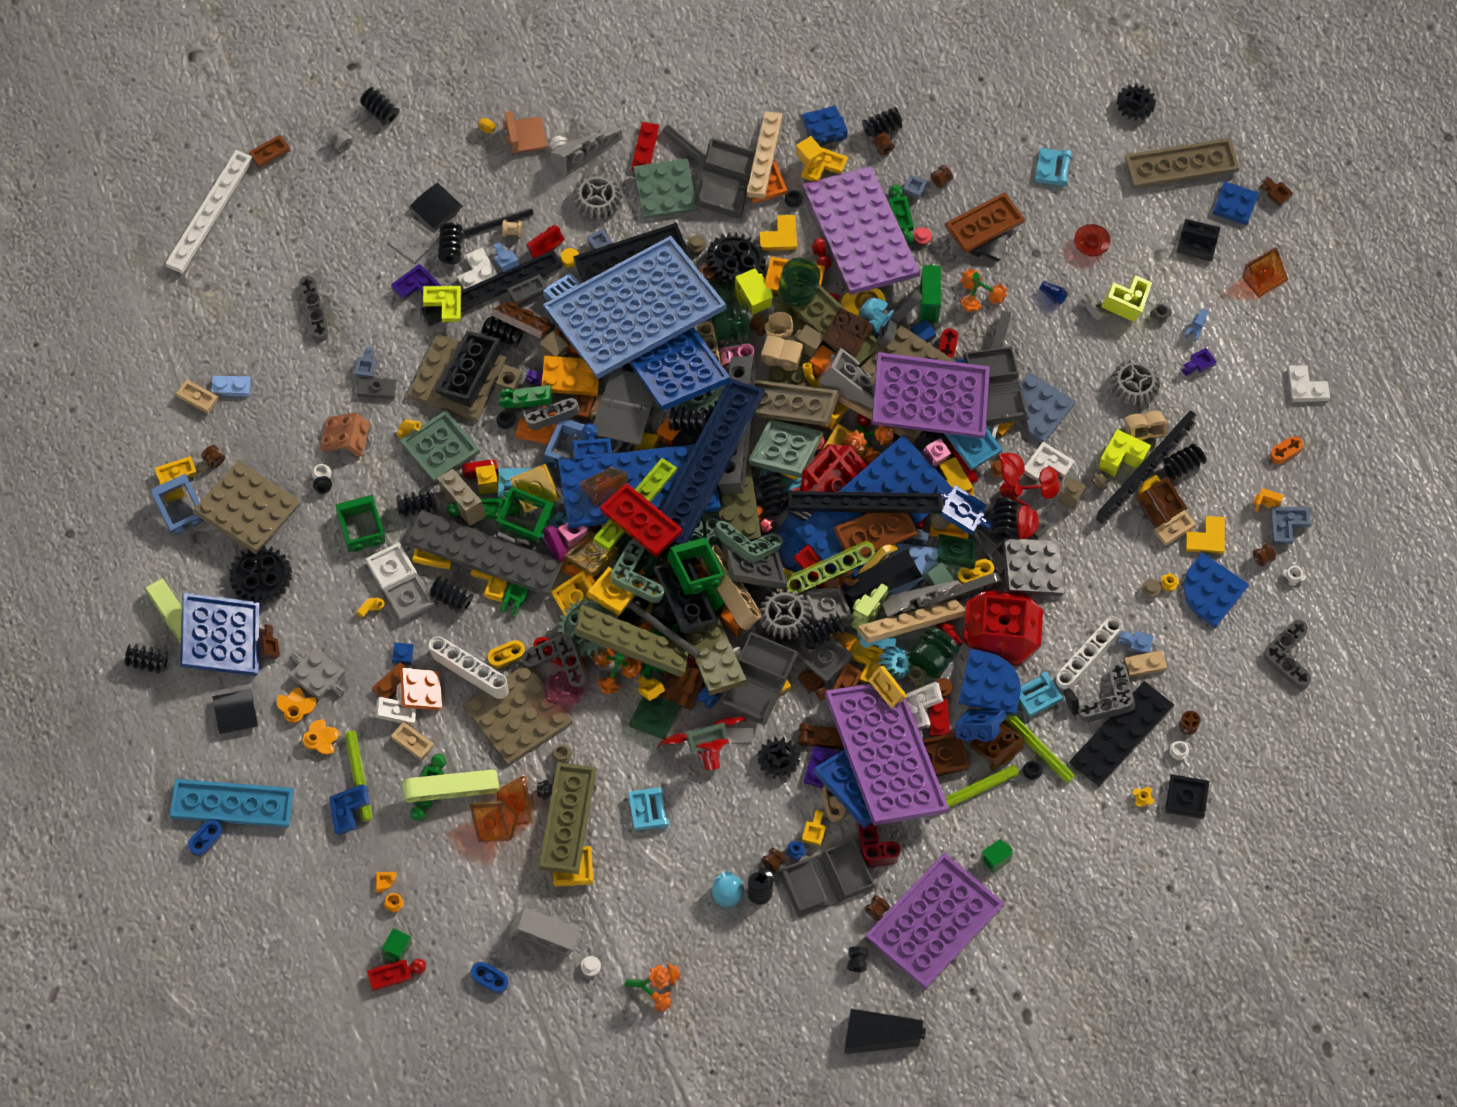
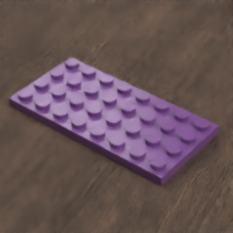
M872 166L802 184L803 191L849 295L920 277V270Z
M899 679L895 680L897 684L901 687ZM872 684L825 692L824 696L873 826L948 813L949 807L906 698L903 702H898L894 708H890Z

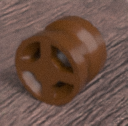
M881 133L873 139V144L878 148L877 151L880 155L889 154L895 148V144L893 141H890L888 133Z
M941 165L938 171H933L930 174L931 180L939 188H943L946 182L953 180L952 172L945 165Z
M758 313L752 318L748 328L752 331L755 330L757 335L762 337L766 333L765 324L768 323V319L765 320L763 315Z
M216 445L207 447L201 454V458L208 462L207 464L211 469L217 468L225 460L224 454L219 453Z
M1268 543L1262 545L1260 549L1253 550V557L1261 567L1265 566L1268 561L1276 560L1275 551Z
M1194 711L1184 712L1179 723L1180 730L1184 734L1191 735L1196 733L1201 721L1199 714Z
M772 847L769 850V854L761 858V862L769 871L776 873L778 867L786 862V858L779 850Z
M874 895L871 899L872 902L866 905L864 909L869 916L879 921L883 917V913L889 910L890 906L883 898Z

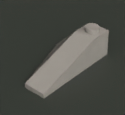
M620 127L557 146L551 152V163L565 177L622 140V129Z
M840 348L823 371L819 382L825 388L838 390L839 395L873 409L874 385L870 379L872 376L868 372L864 373L858 367L860 363Z
M956 580L898 593L897 595L893 594L882 604L889 618L938 604L964 588Z

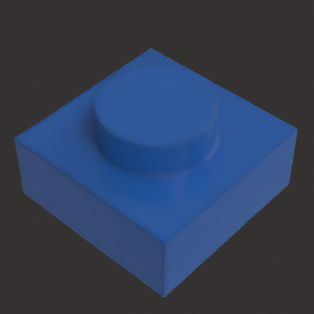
M394 642L392 663L398 664L401 662L402 664L412 665L414 644Z

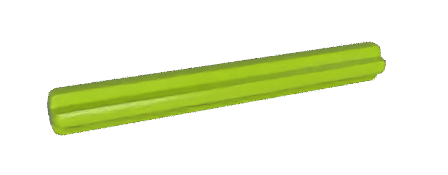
M1006 714L1004 721L1017 734L1022 736L1023 740L1066 783H1070L1075 775L1016 716Z
M350 730L345 733L354 785L357 787L362 784L366 785L357 734L356 731ZM370 804L359 808L363 822H369L373 819Z
M1016 765L1009 766L946 796L945 800L948 807L950 808L1018 776L1019 770Z

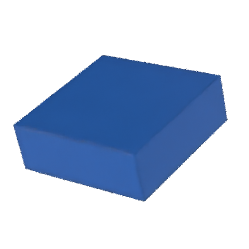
M927 320L911 327L910 331L926 342L936 337L935 331Z

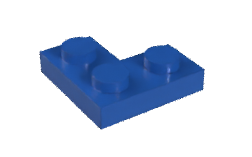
M362 784L329 797L335 834L341 835L356 829L353 811L370 804L366 785Z

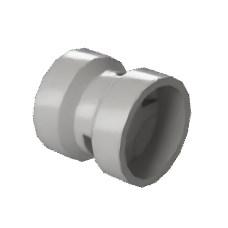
M340 127L331 130L327 136V140L331 144H335V148L339 152L346 151L353 142L352 138L345 135Z

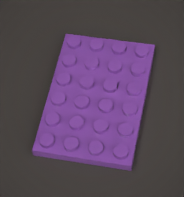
M878 352L872 424L984 438L990 367Z
M943 853L865 935V938L926 990L1004 907L1005 903L946 853Z

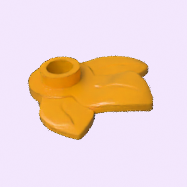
M296 687L288 697L285 695H278L277 707L284 712L285 719L290 723L301 721L303 716L311 713L316 706V698H305L300 687ZM296 712L297 715L291 716V713Z
M319 719L310 724L309 731L302 737V743L309 750L316 749L320 754H332L335 752L332 743L339 738L340 732L333 727H326L325 721Z

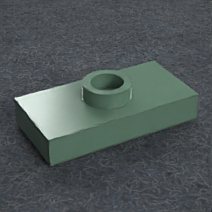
M724 723L686 733L691 753L703 750L696 748V745L699 743L721 738L728 739Z

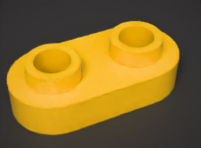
M988 559L978 560L962 567L958 571L957 579L963 584L994 573V564ZM985 569L987 572L983 573L981 570ZM968 576L970 577V579L966 580L964 579V577Z
M518 640L498 646L488 653V663L491 667L499 669L519 661L525 652V646ZM517 650L519 653L513 654L512 652ZM496 658L501 659L499 662L495 661Z

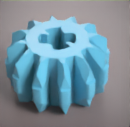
M897 647L889 648L884 651V654L879 656L881 661L878 664L884 666L895 680L903 679L910 672L908 666L911 665L908 662L910 656H905V650H900Z

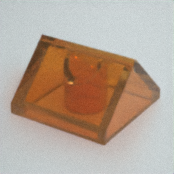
M1276 247L1245 264L1242 279L1257 297L1264 295L1288 280Z
M611 466L579 484L592 504L596 506L609 499L625 485L628 475L625 471Z
M523 775L502 786L500 791L497 792L501 826L503 827L532 823L527 778Z
M505 802L469 804L478 842L511 841L513 839L519 815L518 812Z

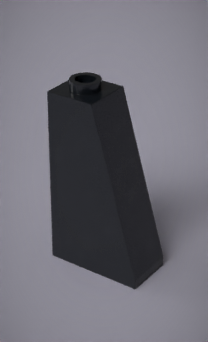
M908 549L853 577L852 579L858 578L859 581L853 586L848 585L846 592L850 599L854 598L857 601V599L861 600L864 594L870 597L872 591L875 588L878 589L881 584L887 586L889 591L923 576Z
M851 1009L844 1054L919 1046L920 1040H925L926 1028L923 1027V1020Z

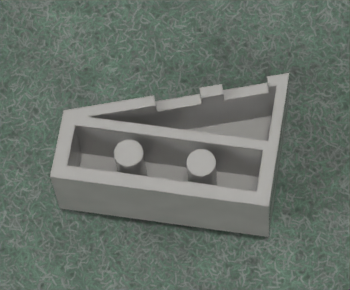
M524 907L514 916L507 939L513 940L514 937L526 940L525 944L531 945L532 942L543 945V949L569 955L574 951L580 928L575 927V924L572 922L557 920V917L554 915L542 914L534 907Z

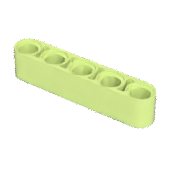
M160 578L146 586L145 590L181 644V605L164 579Z
M496 770L416 777L402 781L405 802L486 795L500 791Z

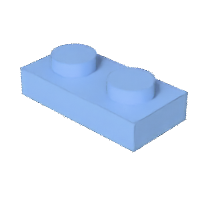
M213 376L211 393L217 396L250 397L251 377Z

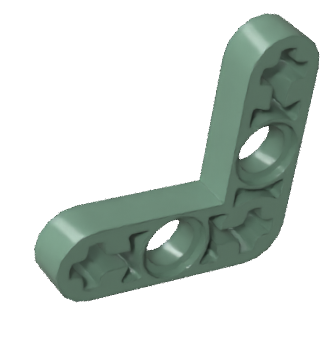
M718 521L713 530L716 537L750 563L757 562L779 551L783 543V539L775 533H769L751 542L725 521Z
M632 539L612 570L611 582L615 586L653 603L660 602L664 594L662 585L634 572L644 554L645 548L635 539ZM638 547L639 549H637L635 554L633 555V548ZM623 560H631L633 564L627 566L623 563ZM622 570L624 572L623 577L619 579L617 576L620 575ZM640 582L642 587L636 588L632 583Z

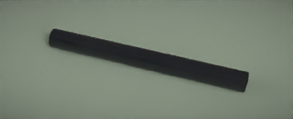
M532 208L463 229L462 233L465 237L503 225V220L512 222L532 216L534 213Z

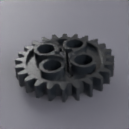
M728 232L727 237L721 234L720 239L716 237L714 242H711L707 250V266H711L710 272L716 271L715 277L721 276V281L727 279L728 284L731 281L735 284L736 276L756 268L758 274H762L766 258H764L765 252H761L762 246L756 247L757 241L751 242L752 237L745 239V234L738 237L737 232H735L734 236Z
M264 545L257 554L248 550V553L241 551V558L235 556L236 563H231L232 569L229 570L231 575L229 581L231 588L235 589V594H241V600L247 597L248 601L255 600V602H259L262 600L263 604L266 605L267 599L273 603L274 596L280 599V592L286 593L285 587H290L289 581L292 580V575L290 574L292 569L289 567L290 562L286 560L285 554L280 556L279 549L274 552L272 546L269 550H266ZM258 560H260L262 577L264 582L263 590L260 588L259 573L257 568ZM267 563H272V564H273L272 566H269V567L265 566ZM248 566H253V567H254V568H252V569H250V570H247V569H246V567H248ZM270 580H275L272 584L267 583ZM251 583H255V584H256V585L253 586V587H249V586H248V585L251 584Z

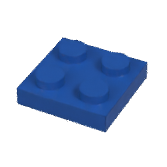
M1224 181L1213 214L1248 225L1259 192Z

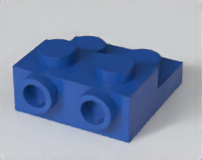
M836 106L802 114V121L808 136H811L819 146L847 139L848 130Z
M968 709L955 723L956 738L965 741L979 739L980 741L989 742L994 740L1000 733L999 725L1006 718L1005 710Z

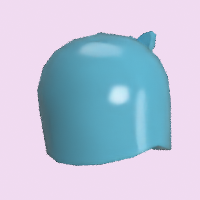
M869 298L860 308L858 316L873 324L871 329L878 333L891 318L894 310H891L889 314H883L881 311L886 308L888 303L877 298Z
M731 871L722 872L715 878L712 885L713 900L719 906L725 908L734 907L740 902L744 894L743 882L739 877L731 874Z

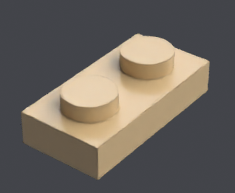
M187 379L176 393L178 398L209 414L219 400L217 395Z
M1185 510L1171 518L1172 520L1163 523L1154 529L1155 535L1164 546H1167L1196 527V523Z
M1162 650L1124 658L1129 678L1162 672L1167 669Z
M405 722L391 735L392 740L421 761L434 748V743Z

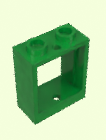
M929 264L922 267L920 322L927 320L929 323H938L941 308V266Z
M511 487L510 491H506L504 494L502 509L498 508L496 512L497 526L540 543L543 529L547 527L554 511V503ZM514 498L543 509L533 532L505 521Z
M373 495L335 504L348 552H359L363 548L377 547L385 543V534ZM371 511L377 533L350 540L344 518Z
M706 537L670 548L667 558L686 595L698 594L702 590L715 589L721 585L724 573ZM701 555L711 576L690 581L681 561Z

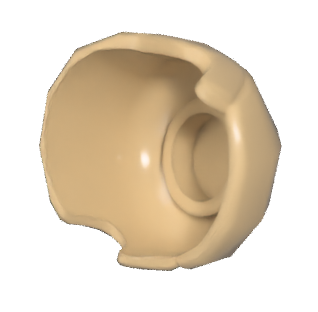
M786 312L771 314L768 323L765 324L767 336H776L784 340L791 336L793 332L791 315Z

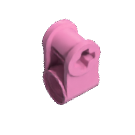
M750 344L725 346L718 350L722 361L721 366L726 371L727 364L730 365V357H742V355L748 354L753 356L754 359V348Z

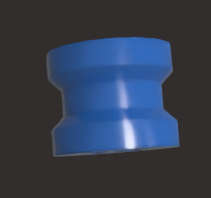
M705 686L699 692L697 700L703 702L709 710L717 704L721 694L717 693L710 696Z

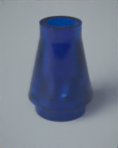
M1043 281L1039 287V290L1054 304H1062L1068 295L1065 288L1048 283L1047 281Z

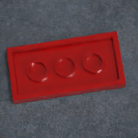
M628 483L623 485L600 506V511L655 557L683 533V529Z

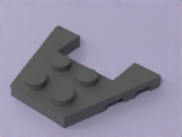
M995 502L984 511L983 518L990 522L993 521ZM1016 520V521H1014V522H1016V527H1015L1014 529L1016 530V533H1017V532H1018V528H1017V520ZM1039 522L1038 529L1032 536L1038 540L1049 529L1050 525L1045 522ZM979 524L972 534L987 559L994 564V571L1000 576L1005 571L1004 555L998 551L1003 546L1002 541L992 537V526L988 530Z

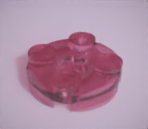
M565 671L549 675L544 684L546 701L559 707L572 709L583 696V687L577 688L572 686ZM564 687L567 692H563L560 689Z

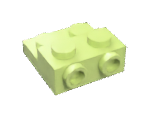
M881 584L878 589L875 588L872 591L870 597L864 594L861 600L857 599L853 606V621L851 623L855 630H858V626L871 623L876 619L883 609L882 603L887 599V586Z

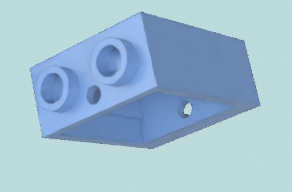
M569 419L558 422L544 453V463L552 468H557L558 460L570 459L553 453L560 434L563 433L581 440H587L582 433L585 425Z
M186 474L150 490V494L170 534L174 532L179 534L185 531V527L191 524L197 526L204 522L203 519L194 514L173 524L160 499L161 496L185 486L196 507L199 504V500Z

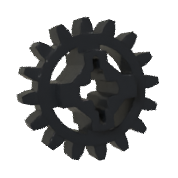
M1135 83L1134 87L1128 84L1127 89L1123 87L1121 92L1118 93L1116 102L1118 111H1122V116L1127 114L1129 120L1131 117H1134L1135 121L1138 120V117L1144 120L1145 115L1150 117L1151 112H1154L1156 104L1155 94H1150V88L1145 90L1144 85L1138 87L1137 83Z
M774 737V742L768 739L767 746L762 744V751H758V757H760L758 758V764H761L760 770L766 769V776L773 774V779L777 775H780V778L783 779L784 774L790 777L791 771L796 772V766L800 764L798 759L800 758V752H796L797 745L792 747V741L790 740L786 743L785 737H782L781 741Z

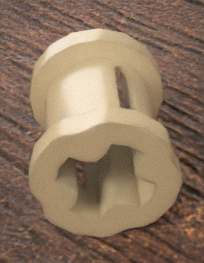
M503 220V237L506 235L521 237L522 221L516 223Z

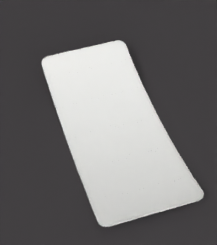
M726 728L730 743L754 741V728Z

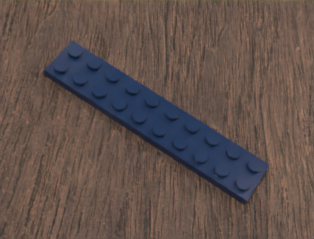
M730 378V383L726 385L661 510L683 529V533L671 544L680 545L689 542L765 395L764 389Z

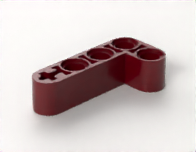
M855 819L861 855L866 866L880 867L896 864L900 858V845L895 841L879 842L877 825L873 826V823L863 828ZM871 835L873 839L867 840L864 836ZM891 850L894 851L896 854L889 855L887 854V851ZM873 853L877 857L870 858L867 856V854Z

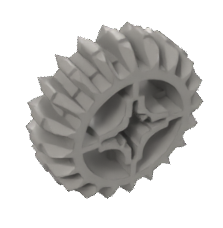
M595 173L594 177L588 174L587 179L581 178V183L577 182L576 188L573 189L572 199L574 207L578 208L579 214L583 213L584 218L589 215L591 220L597 217L599 221L601 217L607 219L608 214L613 216L614 211H618L622 193L616 180L611 181L610 176L604 178V174L598 177ZM587 192V199L584 200L583 196ZM610 194L612 197L609 201H607V195Z
M1138 358L1135 362H1132L1131 359L1127 363L1123 361L1112 372V378L1110 379L1111 391H1114V397H1119V402L1124 400L1126 406L1129 403L1132 404L1133 408L1136 404L1140 407L1143 406V403L1148 405L1150 400L1154 401L1156 395L1159 394L1161 386L1160 375H1157V369H1152V364L1145 365V360L1142 363H1139ZM1128 374L1130 375L1128 378H1125V380H1121L1124 376ZM1150 386L1146 391L1141 392V389Z
M779 589V594L772 591V598L766 596V602H762V608L759 609L762 616L759 620L763 622L762 628L766 629L767 634L773 632L774 638L780 635L781 640L784 639V636H788V639L791 640V635L793 634L798 637V631L802 632L801 627H807L808 620H811V607L808 606V600H804L802 594L797 596L796 590L792 594L790 589H787L786 593ZM797 608H799V610L801 611L798 620L795 618L794 615L795 610ZM772 609H774L776 613L775 619L773 621L769 617Z

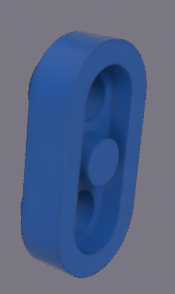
M209 820L190 838L188 847L193 855L202 856L206 854L222 836L220 823L215 820ZM211 830L216 831L215 834H209ZM202 845V848L196 849V846Z
M477 962L471 968V977L476 983L496 994L507 990L509 985L508 977L503 972L485 962ZM484 972L485 975L480 977L478 976V973ZM501 982L502 985L497 987L495 986V983Z

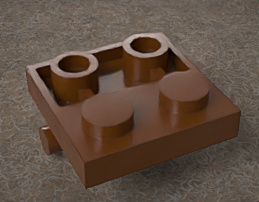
M839 307L822 340L839 349L842 348L850 355L857 357L867 335L870 336L873 331L871 329L873 324Z
M1165 477L1135 497L1154 528L1172 520L1171 518L1188 509L1168 477Z
M686 666L683 677L665 671L660 682L663 684L665 691L659 694L658 697L692 711L704 683L699 673L700 670Z
M1002 723L999 725L1000 733L994 740L984 742L974 739L969 743L973 751L991 762L989 767L992 771H995L1003 764L1006 765L1014 758L1015 754L1023 749V737Z

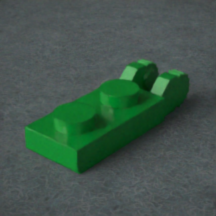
M551 385L514 390L509 388L503 389L499 392L501 399H499L498 404L501 408H521L550 404L552 388Z
M511 583L500 607V612L505 613L510 601H513L515 605L511 610V616L516 617L530 590Z

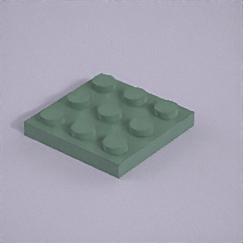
M687 158L634 166L633 170L643 219L697 211V206L694 205L695 193Z
M447 410L422 425L420 430H415L400 440L401 445L434 484L438 482L437 478L451 469L456 470L480 453V449Z
M770 419L748 460L749 465L802 478L803 470L810 463L823 438V433Z

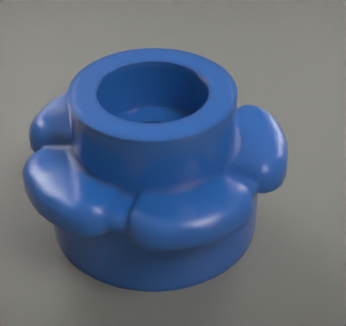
M791 841L786 852L790 858L797 860L805 855L806 848H804V844L801 841Z

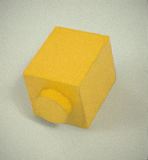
M811 136L796 145V156L808 170L822 163L824 151Z
M495 465L476 467L479 495L498 492Z

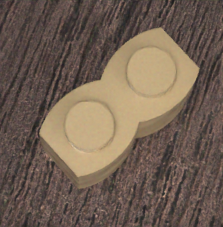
M768 335L761 353V361L768 366L779 365L787 371L797 370L803 353V344Z
M1150 411L1143 415L1132 414L1125 417V430L1128 435L1141 441L1149 437L1160 438L1168 434V422L1159 411Z

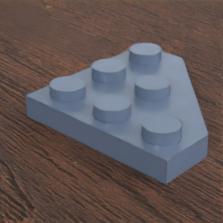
M1029 372L1020 383L1029 415V420H1026L1028 435L1041 443H1046L1075 406L1076 401Z

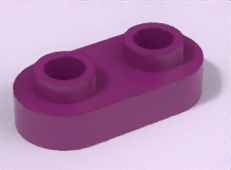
M552 525L544 528L543 536L553 558L559 562L566 561L568 549L560 539L559 530Z

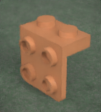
M512 111L505 112V119H502L504 130H507L508 133L505 134L506 143L510 145L512 154L540 150L547 147L541 117L514 120Z
M357 412L328 417L325 422L320 449L326 452L346 448L356 457L363 456L370 423Z

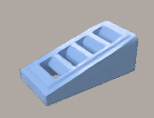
M569 273L543 290V297L550 301L557 297L554 292L559 296L582 283ZM571 280L575 285L572 286L568 281ZM566 284L570 289L567 290L563 285Z

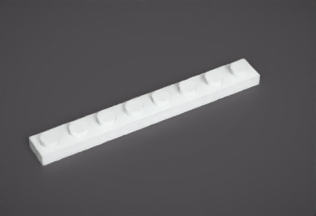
M235 150L166 261V267L183 274L253 161L252 156Z

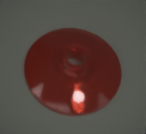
M1087 224L1080 227L1074 236V244L1077 250L1091 257L1104 254L1109 249L1111 243L1107 230L1096 224Z

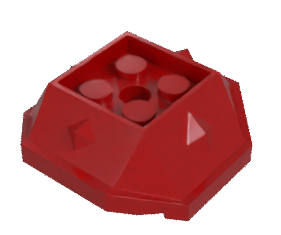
M828 444L803 470L800 491L838 492L864 470L867 465L851 446Z
M985 590L966 602L963 640L970 649L995 654L1005 659L1011 666H1020L1041 647L1043 609L1026 594ZM1001 621H1005V622H1007L1008 624H1007V625H1002V624H1000V622H1001Z

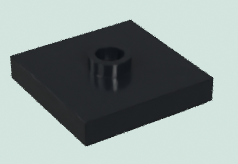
M1170 774L1165 813L1204 819L1210 781Z

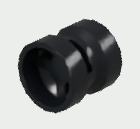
M858 946L850 947L848 949L850 960L847 962V969L852 972H865L867 970L865 960L868 957V949Z

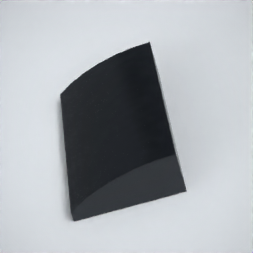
M467 330L435 392L454 402L472 407L503 349L500 339Z
M682 560L681 563L690 581L698 580L690 560ZM670 563L654 566L653 571L659 584L664 588L665 598L681 633H700L715 630L718 621L704 590L698 594L686 595Z

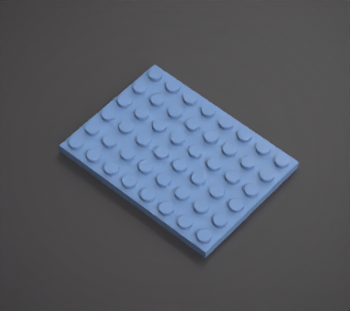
M671 236L543 304L545 311L597 379L727 309L726 303Z

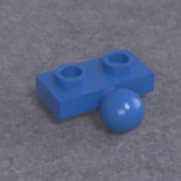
M586 424L582 429L583 436L587 440L572 441L574 460L598 458L612 454L610 438L595 439L597 428L593 424Z

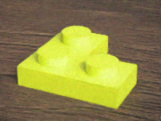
M423 286V306H442V322H461V286Z

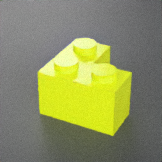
M756 268L735 277V297L743 310L748 308L751 315L772 307L773 293L770 288L767 289L763 275L758 274Z
M1136 275L1127 288L1113 282L1105 294L1101 307L1135 322L1143 311L1152 282Z
M1117 429L1100 459L1098 469L1114 477L1123 463L1137 469L1148 457L1151 445Z

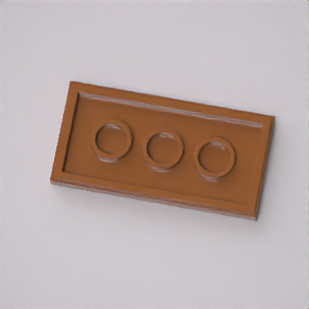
M1004 192L946 222L944 227L964 254L1023 224L1025 218Z
M868 513L833 528L843 551L867 541L873 544L876 553L883 546L895 545L918 535L909 513ZM868 547L861 549V554L864 556H868L872 552ZM846 555L849 563L854 561L851 555Z

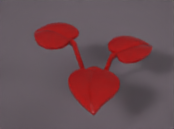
M1002 453L998 456L1001 462L1002 476L1006 483L1001 484L1000 495L1003 498H1009L1023 505L1017 513V528L1019 539H1027L1037 531L1039 518L1035 510H1030L1029 504L1017 499V497L1022 494L1023 490L1041 488L1043 498H1054L1059 493L1061 487L1059 474L1053 467H1045L1039 475L1040 485L1021 486L1017 482L1021 480L1020 476L1025 471L1023 459L1015 453Z
M743 716L725 717L715 721L713 725L724 723L725 726H730L740 721L746 722V718ZM686 733L674 734L665 738L658 744V748L661 745L687 741ZM714 739L696 745V748L705 749L703 750L704 754L700 750L696 752L699 755V759H703L706 771L720 768L719 751L729 742V739Z

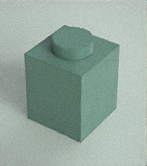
M943 563L936 564L921 574L930 586L954 581Z

